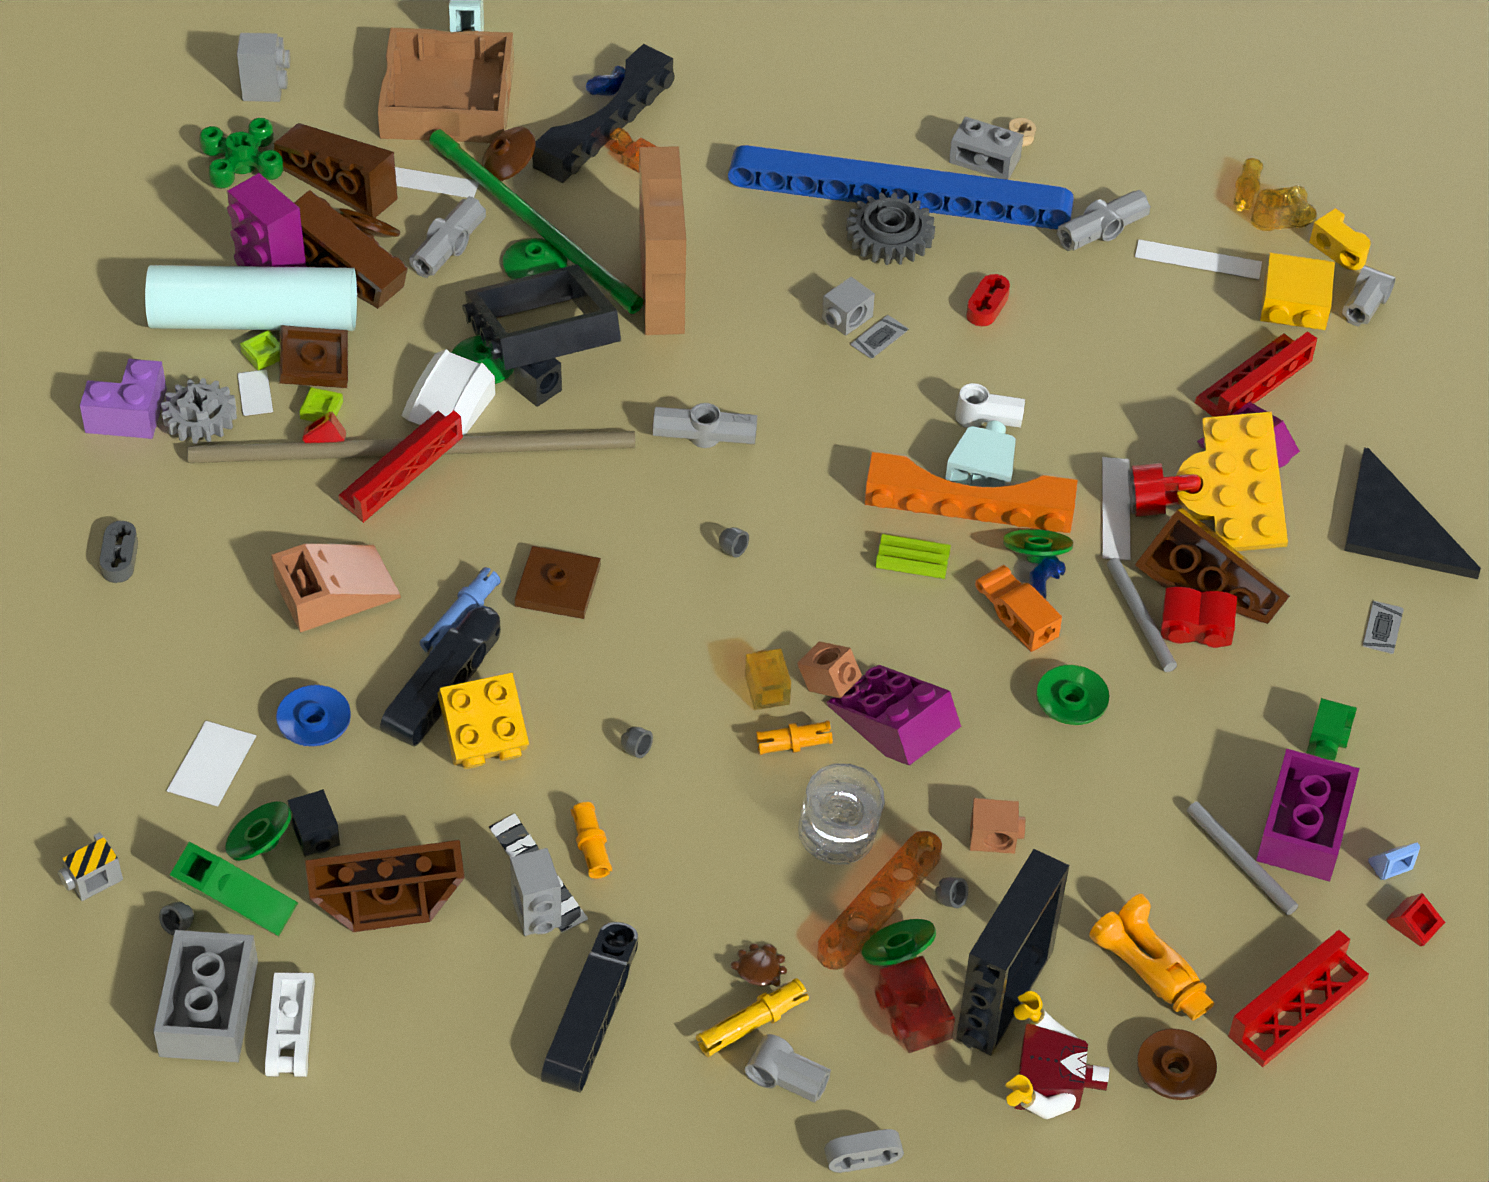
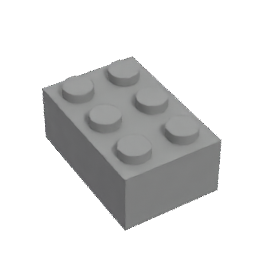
M175 930L154 1027L159 1057L239 1062L258 964L254 935Z

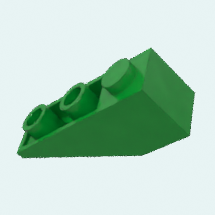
M190 841L170 873V876L182 887L278 937L298 904L297 901Z

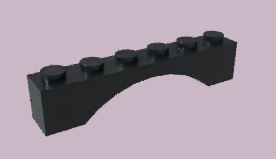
M641 45L625 60L624 82L619 92L606 106L582 120L551 127L536 140L535 150L532 155L533 168L561 183H564L571 175L576 174L584 163L591 157L596 156L609 140H613L623 127L633 122L646 106H650L662 91L672 85L675 78L673 58L648 45Z

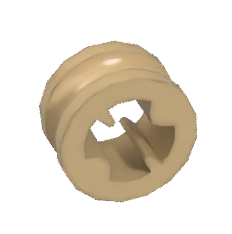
M1015 118L1010 121L1008 130L1017 133L1019 131L1024 132L1020 133L1024 134L1022 147L1034 141L1036 126L1031 120L1026 118Z

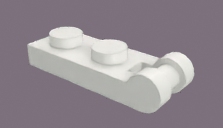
M274 973L265 1060L266 1076L278 1077L279 1073H294V1077H307L315 985L314 973ZM281 1049H295L294 1057L280 1056Z

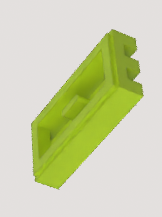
M882 534L876 568L945 579L951 545Z

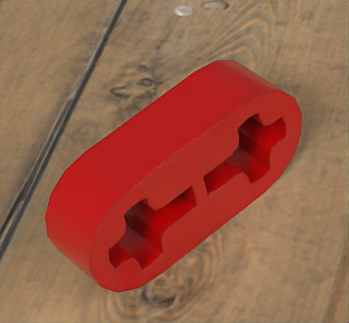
M990 274L981 280L967 305L966 316L971 324L983 327L991 325L995 321L1009 298L1010 282L1006 277L999 274Z

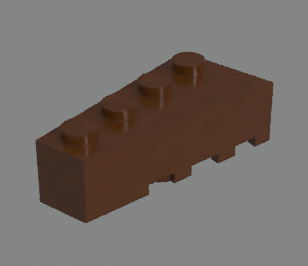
M301 123L296 124L273 143L274 151L280 153L283 159V171L357 212L376 218L398 199L393 151Z
M309 190L294 202L300 209L306 267L314 265L316 267L355 268L357 297L377 309L404 287L408 268L403 262L382 248L373 237L367 236L358 229L349 218L343 217L333 209L324 198L318 197Z

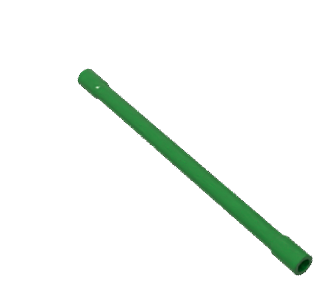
M441 129L432 133L429 143L436 150L457 164L572 263L578 264L619 305L630 314H635L642 308L644 299L628 285L620 282L464 151L459 143Z

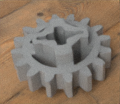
M202 378L199 384H194L190 379L187 381V387L183 388L177 384L175 385L176 393H166L167 401L161 403L164 426H168L170 435L179 434L180 441H184L187 437H192L193 443L196 444L199 438L204 437L207 442H211V435L216 434L219 437H223V428L232 429V420L237 419L235 397L230 395L227 386L220 389L219 381H214L211 385H207L205 378Z

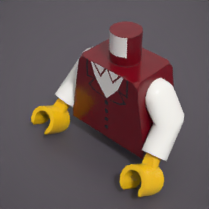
M1027 991L1018 996L1019 1001L1023 1004L1014 1008V1015L1019 1020L1030 1018V1024L1025 1026L1019 1075L1005 1083L1007 1088L1013 1090L1006 1097L1007 1103L1010 1106H1014L1015 1109L1029 1110L1043 1119H1050L1080 1108L1084 1088L1106 1091L1109 1067L1086 1064L1088 1043L1085 1040L1079 1039L1043 1010L1042 1000L1036 992Z

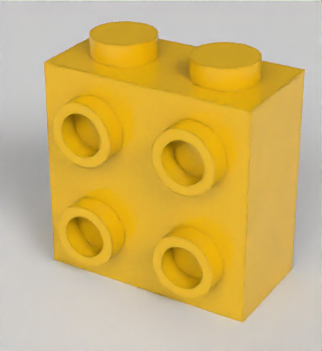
M1270 253L1264 278L1260 321L1326 330L1332 303L1335 262Z
M513 672L439 689L438 698L454 766L463 764L464 769H470L485 765V759L499 756L500 761H507L522 756L521 751L527 749L529 741Z

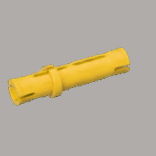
M795 978L770 994L764 992L757 997L756 1002L715 1026L697 1034L696 1040L698 1042L702 1041L698 1043L700 1049L707 1057H710L770 1021L772 1024L779 1021L782 1014L809 1000L808 994L805 993L807 992L806 988L798 978Z

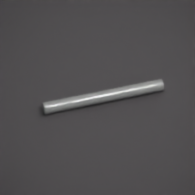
M1113 558L1109 560L1107 567L1165 672L1174 670L1177 667V663L1120 559Z
M1199 802L1191 804L1187 809V813L1287 915L1295 912L1298 904Z

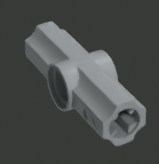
M1141 190L1132 191L1109 203L1099 199L1091 203L1083 215L1058 226L1057 235L1061 245L1067 251H1074L1099 238H1102L1104 241H1111L1122 232L1124 226L1149 215L1151 206L1147 201V196Z
M468 196L467 199H462L445 219L436 218L432 222L427 232V239L409 257L410 266L414 268L418 275L424 278H428L430 275L433 276L451 255L460 256L464 252L469 241V235L486 217V209L479 203V200Z
M711 403L697 404L692 410L655 407L653 436L686 438L701 448L713 447L719 441L755 444L757 415L720 412L719 408Z

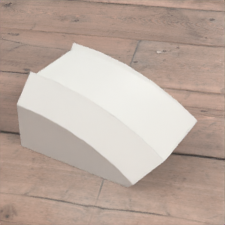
M445 349L436 353L423 371L401 416L421 425L438 410L444 416L449 415L454 410L461 416L464 437L495 396V377L483 363H476L450 353Z

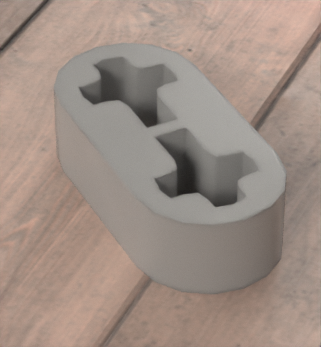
M892 1129L842 1136L831 1140L824 1148L829 1169L838 1173L892 1164L902 1158L904 1154L899 1133Z

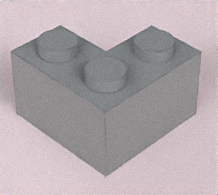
M240 33L237 58L243 101L280 102L282 89H287L288 75L285 68H290V50L284 49L283 37H278V34Z

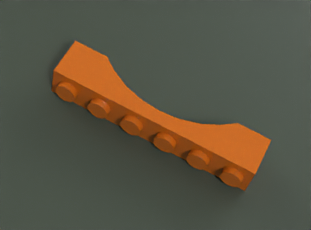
M872 452L866 485L865 505L1070 533L1078 480L1042 475L1031 481L1011 486H969L935 476L916 465L907 456Z

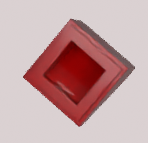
M332 411L304 427L302 440L305 443L345 441L346 430Z
M1423 893L1407 897L1386 919L1390 926L1420 947L1424 946L1446 923Z

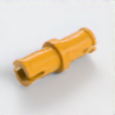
M827 720L797 726L796 723H790L788 728L763 732L757 731L756 739L757 743H760L758 746L759 755L790 749L794 753L800 752L802 747L833 744L832 732L824 733L830 731V722Z
M591 802L578 803L570 810L578 833L576 838L578 849L583 851L589 877L594 879L605 877L610 874L609 871L612 872V865L609 862L605 843L607 842L605 832L599 828L594 804Z

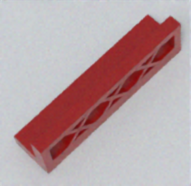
M1307 331L1294 341L1283 333L1196 396L1195 404L1212 417L1232 415L1248 402L1255 404L1312 362L1318 338ZM1281 347H1284V349H1282L1280 352L1276 354L1277 350H1279ZM1219 397L1218 405L1214 404L1210 399Z
M439 410L343 490L338 495L339 502L364 523L463 438L461 416L454 410L447 416H444Z
M1341 930L1336 931L1235 1014L1228 1037L1261 1067L1267 1065L1367 981L1369 973L1346 954L1351 939ZM1340 965L1353 978L1348 982L1331 981L1330 971ZM1307 990L1325 991L1326 1001L1322 1004L1305 1003L1304 993ZM1282 1011L1299 1012L1300 1022L1296 1026L1279 1025L1278 1015ZM1254 1034H1273V1045L1264 1052L1250 1040Z

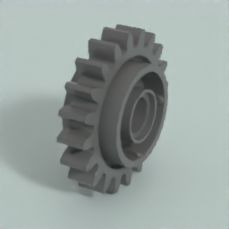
M880 193L879 200L867 196V204L858 201L856 209H850V216L847 218L846 225L847 240L852 241V249L861 248V257L872 254V262L883 258L885 265H888L891 259H895L899 265H902L903 257L914 262L915 253L924 256L925 248L932 247V240L935 236L934 217L929 216V208L920 209L921 201L909 203L908 195L904 196L903 199H898L896 193H893L891 198H886L883 193Z

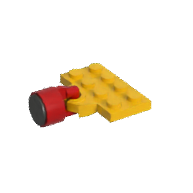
M1272 411L1202 418L1205 451L1193 454L1185 460L1176 476L1164 477L1161 463L1132 465L1131 469H1128L1130 506L1132 514H1135L1136 517L1166 514V506L1181 505L1199 520H1213L1215 533L1237 551L1287 547L1288 545Z

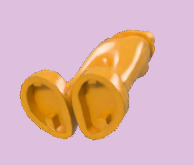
M1143 894L1132 897L1122 907L1118 915L1111 911L1101 917L1092 927L1089 937L1097 945L1114 952L1131 966L1150 986L1158 998H1162L1169 1004L1174 1003L1172 1008L1176 1012L1182 1010L1192 1021L1208 1012L1214 1006L1213 1000L1205 993L1206 985L1203 982L1200 983V979L1189 963L1165 943L1150 927L1148 918L1151 904ZM1136 944H1138V945H1139L1146 953H1148L1152 958H1150V957L1147 956L1145 953H1143V952L1136 946Z

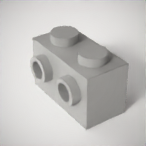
M964 117L951 141L949 163L999 179L1009 180L1021 158L1024 134Z

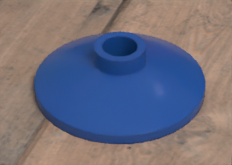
M308 685L298 688L284 697L278 706L276 719L280 732L291 742L302 746H321L336 740L346 731L351 719V710L347 699L339 691L323 685Z

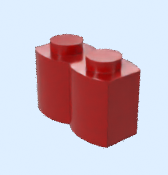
M1186 587L1166 588L1161 623L1162 638L1177 644L1197 641L1212 648L1231 646L1235 631L1237 596L1221 591L1200 592Z

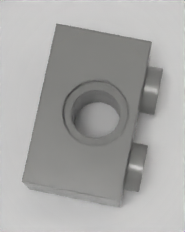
M548 848L510 857L511 898L524 936L535 933L546 934L554 928L560 927L561 885Z

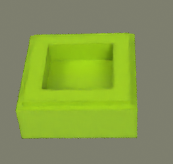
M269 330L240 343L241 352L257 371L280 361V342Z
M310 387L299 411L300 419L314 422L332 411L337 417L343 404V394Z

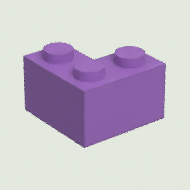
M128 359L121 383L87 380L80 403L85 433L153 439L162 408L161 403L164 401L167 390L162 361Z

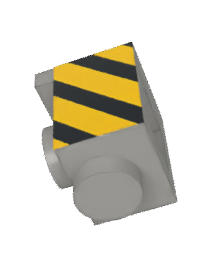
M101 832L93 835L95 842L85 847L77 848L71 854L63 857L64 868L58 870V875L67 891L74 889L81 901L123 880L119 859Z

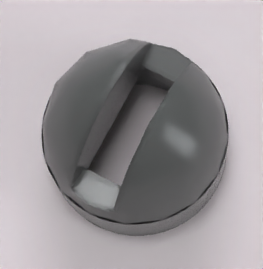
M732 527L721 532L719 545L725 553L737 558L747 549L749 534L746 531Z
M632 726L621 736L623 749L628 754L637 758H643L649 752L653 743L652 732L642 727Z
M958 877L942 878L939 881L940 886L935 889L937 900L946 907L961 908L968 897L967 882L963 878Z
M180 901L164 906L159 913L162 928L171 935H174L175 930L186 931L194 921L193 909Z

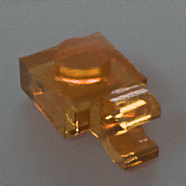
M617 128L610 134V137L616 141L610 145L609 149L616 154L622 155L621 163L638 173L639 147H657L641 137L634 142L628 132L622 128Z

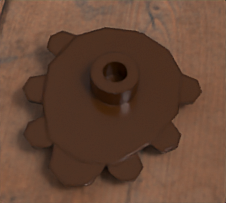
M751 944L749 952L744 949L738 951L737 955L740 959L733 961L731 968L736 970L742 979L749 984L758 986H780L781 980L778 978L780 975L786 974L787 969L785 966H780V963L785 962V957L782 954L776 955L777 948L775 946L764 944L759 948L757 944Z

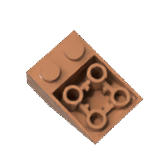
M305 543L271 555L275 583L300 633L401 598L374 545Z

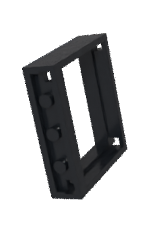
M578 264L465 291L467 303L462 305V309L466 315L467 324H472L475 335L481 336L484 347L490 348L492 358L498 359L505 370L621 341L616 308ZM570 299L573 300L583 313V315L507 333L496 319L497 317Z
M1036 849L1032 850L969 953L956 1039L963 1042L969 1049L973 1047L990 1056L994 1053L1015 1017L1014 1008L1023 1004L1019 1001L1018 996L1032 989L1054 950L1070 865Z

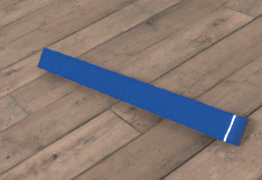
M742 145L734 150L728 172L730 182L741 188L854 203L861 201L867 204V196L879 200L880 193H883L886 198H891V195L896 193L898 199H903L904 196L908 195L909 203L921 201L920 209L929 208V213L1049 229H1058V226L1071 221L1074 201L1072 192L1067 188L749 145Z

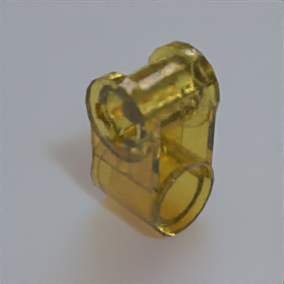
M1295 185L1286 188L1263 189L1257 195L1251 222L1254 227L1262 231L1294 227L1302 228L1315 220L1317 211L1313 205L1308 203V194L1302 186Z

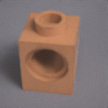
M819 641L797 662L809 692L841 698L862 677L851 648Z
M974 798L970 823V851L1015 854L1017 839H1024L1026 823L1025 817L1019 816V801Z

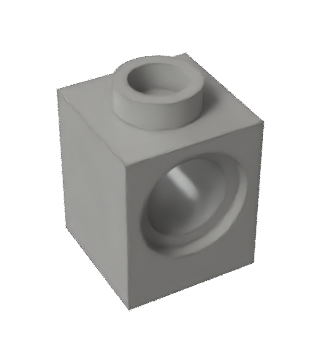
M850 277L824 295L822 319L830 327L837 329L846 336L873 317L875 293L853 277Z

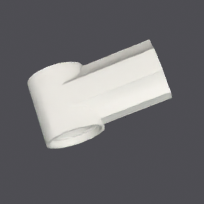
M966 384L959 393L955 418L960 425L967 428L971 426L980 427L984 422L988 423L989 421H999L1006 426L1021 428L1025 399L989 394V391L980 384Z

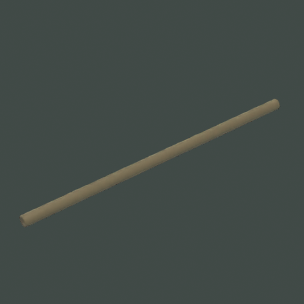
M635 431L463 437L444 454L635 448ZM404 439L188 446V462L214 463L384 457Z

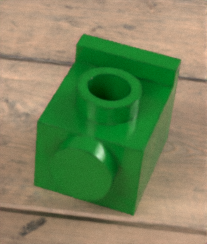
M1321 698L1306 753L1335 761L1338 748L1346 749L1357 708Z

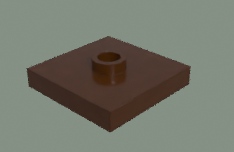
M281 325L279 384L347 388L348 330Z
M532 546L515 596V607L584 619L601 567V558Z

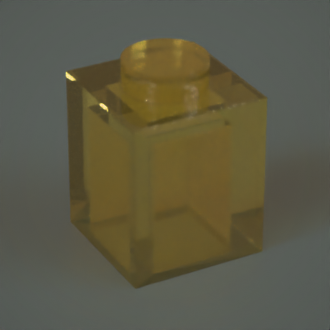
M761 650L746 654L745 680L754 710L790 705L791 679L782 650Z

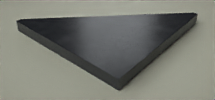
M1364 447L1344 551L1478 579L1481 567L1369 448Z

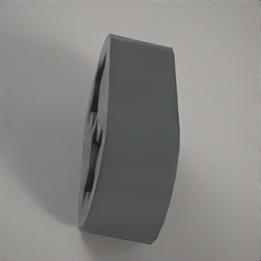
M128 521L113 522L106 527L104 532L100 566L102 576L105 580L112 583L124 582L134 572L138 537L135 526ZM120 536H124L122 540V545H117V541H119ZM116 559H121L122 563H119L118 567L114 568Z

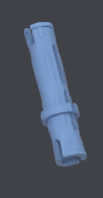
M484 567L468 587H462L458 592V599L427 635L420 640V646L426 653L431 647L434 649L452 627L456 628L470 610L474 607L484 606V600L501 582L500 577L495 571L487 577L491 569Z

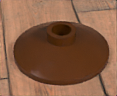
M513 127L502 132L487 147L483 155L482 166L500 181L512 178L528 164L534 153L536 141L533 133L525 127Z
M345 208L339 209L338 213L343 217L349 218L367 236L391 238L398 237L401 233L397 228L366 214Z
M1164 1029L1153 1033L1142 1043L1137 1056V1068L1144 1083L1155 1093L1173 1100H1188L1202 1095L1211 1087L1217 1073V1060L1209 1044L1198 1035L1183 1029ZM1175 1068L1178 1069L1181 1073H1174L1169 1069Z

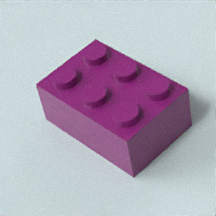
M260 173L227 190L229 203L227 211L232 225L230 234L234 241V260L237 266L306 267L300 209L295 203Z
M1286 748L1256 861L1330 882L1339 854L1360 768Z

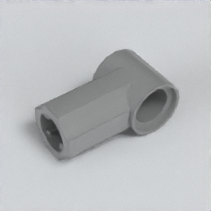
M1365 265L1356 280L1354 291L1343 308L1342 314L1347 318L1348 323L1358 327L1361 324H1368L1380 303L1385 304L1393 290L1396 277Z
M773 1034L763 1036L744 1069L748 1078L759 1086L773 1088L778 1085L814 1103L821 1098L825 1091L831 1069L794 1053V1049L786 1040Z

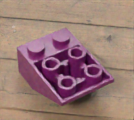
M879 664L868 669L865 675L841 698L833 697L827 701L830 709L884 756L908 766L961 727L950 690Z

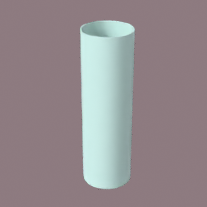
M150 265L147 271L145 288L147 322L150 329L280 330L281 325L354 331L357 317L355 268Z

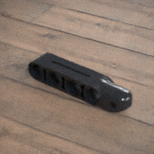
M487 606L474 607L465 615L456 628L452 627L444 635L384 712L380 723V730L414 747L423 740L442 715L438 698L439 689L468 682L483 662L484 657L498 641L501 633L500 617L493 608Z
M610 922L600 929L545 1058L541 1073L542 1082L579 1093L583 1090L626 985L630 966L637 951L638 933L631 925L622 922Z

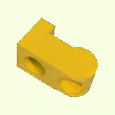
M1335 208L1314 222L1309 243L1342 267L1349 270H1359L1366 263L1371 245L1370 239L1365 234L1355 232L1343 222L1345 215Z

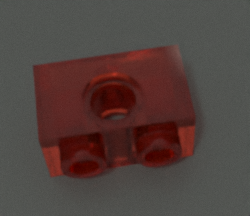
M923 955L880 969L878 986L875 987V996L880 1008L887 1009L891 1017L890 1025L897 1041H903L908 1053L952 1039L955 1017ZM906 1004H916L918 1007H910Z

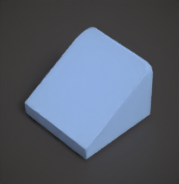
M1417 842L1400 846L1370 857L1368 862L1380 880H1386L1413 869L1420 845Z

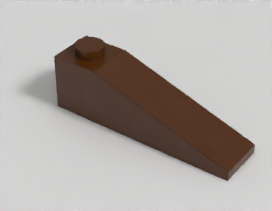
M1185 508L1176 510L1135 563V566L1165 588L1186 587L1200 592L1221 591L1237 596L1236 613L1269 624L1290 597L1281 587Z

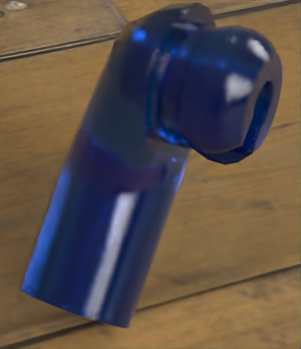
M615 66L610 75H597L589 79L586 83L588 93L600 96L615 95L624 82L625 68Z
M1056 556L1046 557L1030 572L1029 584L1046 599L1047 580L1050 577L1059 579L1060 575L1063 576L1066 571L1065 563L1059 561V558Z

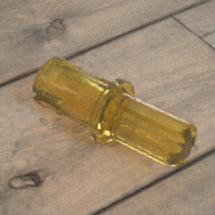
M1255 158L1245 160L1241 176L1236 179L1235 187L1237 191L1233 203L1237 206V210L1241 212L1243 209L1249 210L1252 207L1254 196L1260 190L1259 178L1263 170V163Z

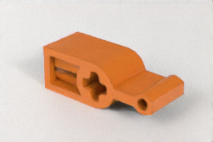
M1002 565L976 580L975 586L977 590L994 604L999 619L1030 652L1059 637L1062 616L1029 583L1021 584L1011 574L1007 566Z

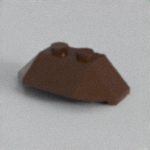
M460 840L305 860L310 900L352 932L431 922L465 878Z

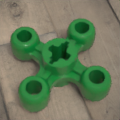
M255 118L248 125V133L235 132L227 138L222 130L215 126L206 127L201 131L199 140L203 153L209 156H217L222 153L225 156L224 159H216L209 165V179L214 187L219 189L228 188L235 180V173L248 174L255 170V168L267 180H275L282 175L283 159L280 153L274 150H266L262 153L258 151V147L269 146L274 139L273 126L268 119Z

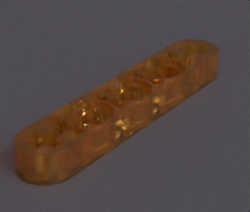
M919 831L913 834L821 935L818 940L817 957L824 967L838 970L847 966L862 950L864 943L879 931L936 867L941 859L942 842L935 833ZM926 847L931 848V852L926 850L919 856L918 862L915 860L918 855V848L922 850ZM904 868L909 870L913 877L903 881L896 879L892 873L896 869ZM876 893H883L891 901L881 906L874 904L870 897ZM861 918L868 923V927L861 931H855L847 923L851 919ZM843 937L845 940L842 943V951L836 950L832 954L829 953L828 947L835 949L841 943Z

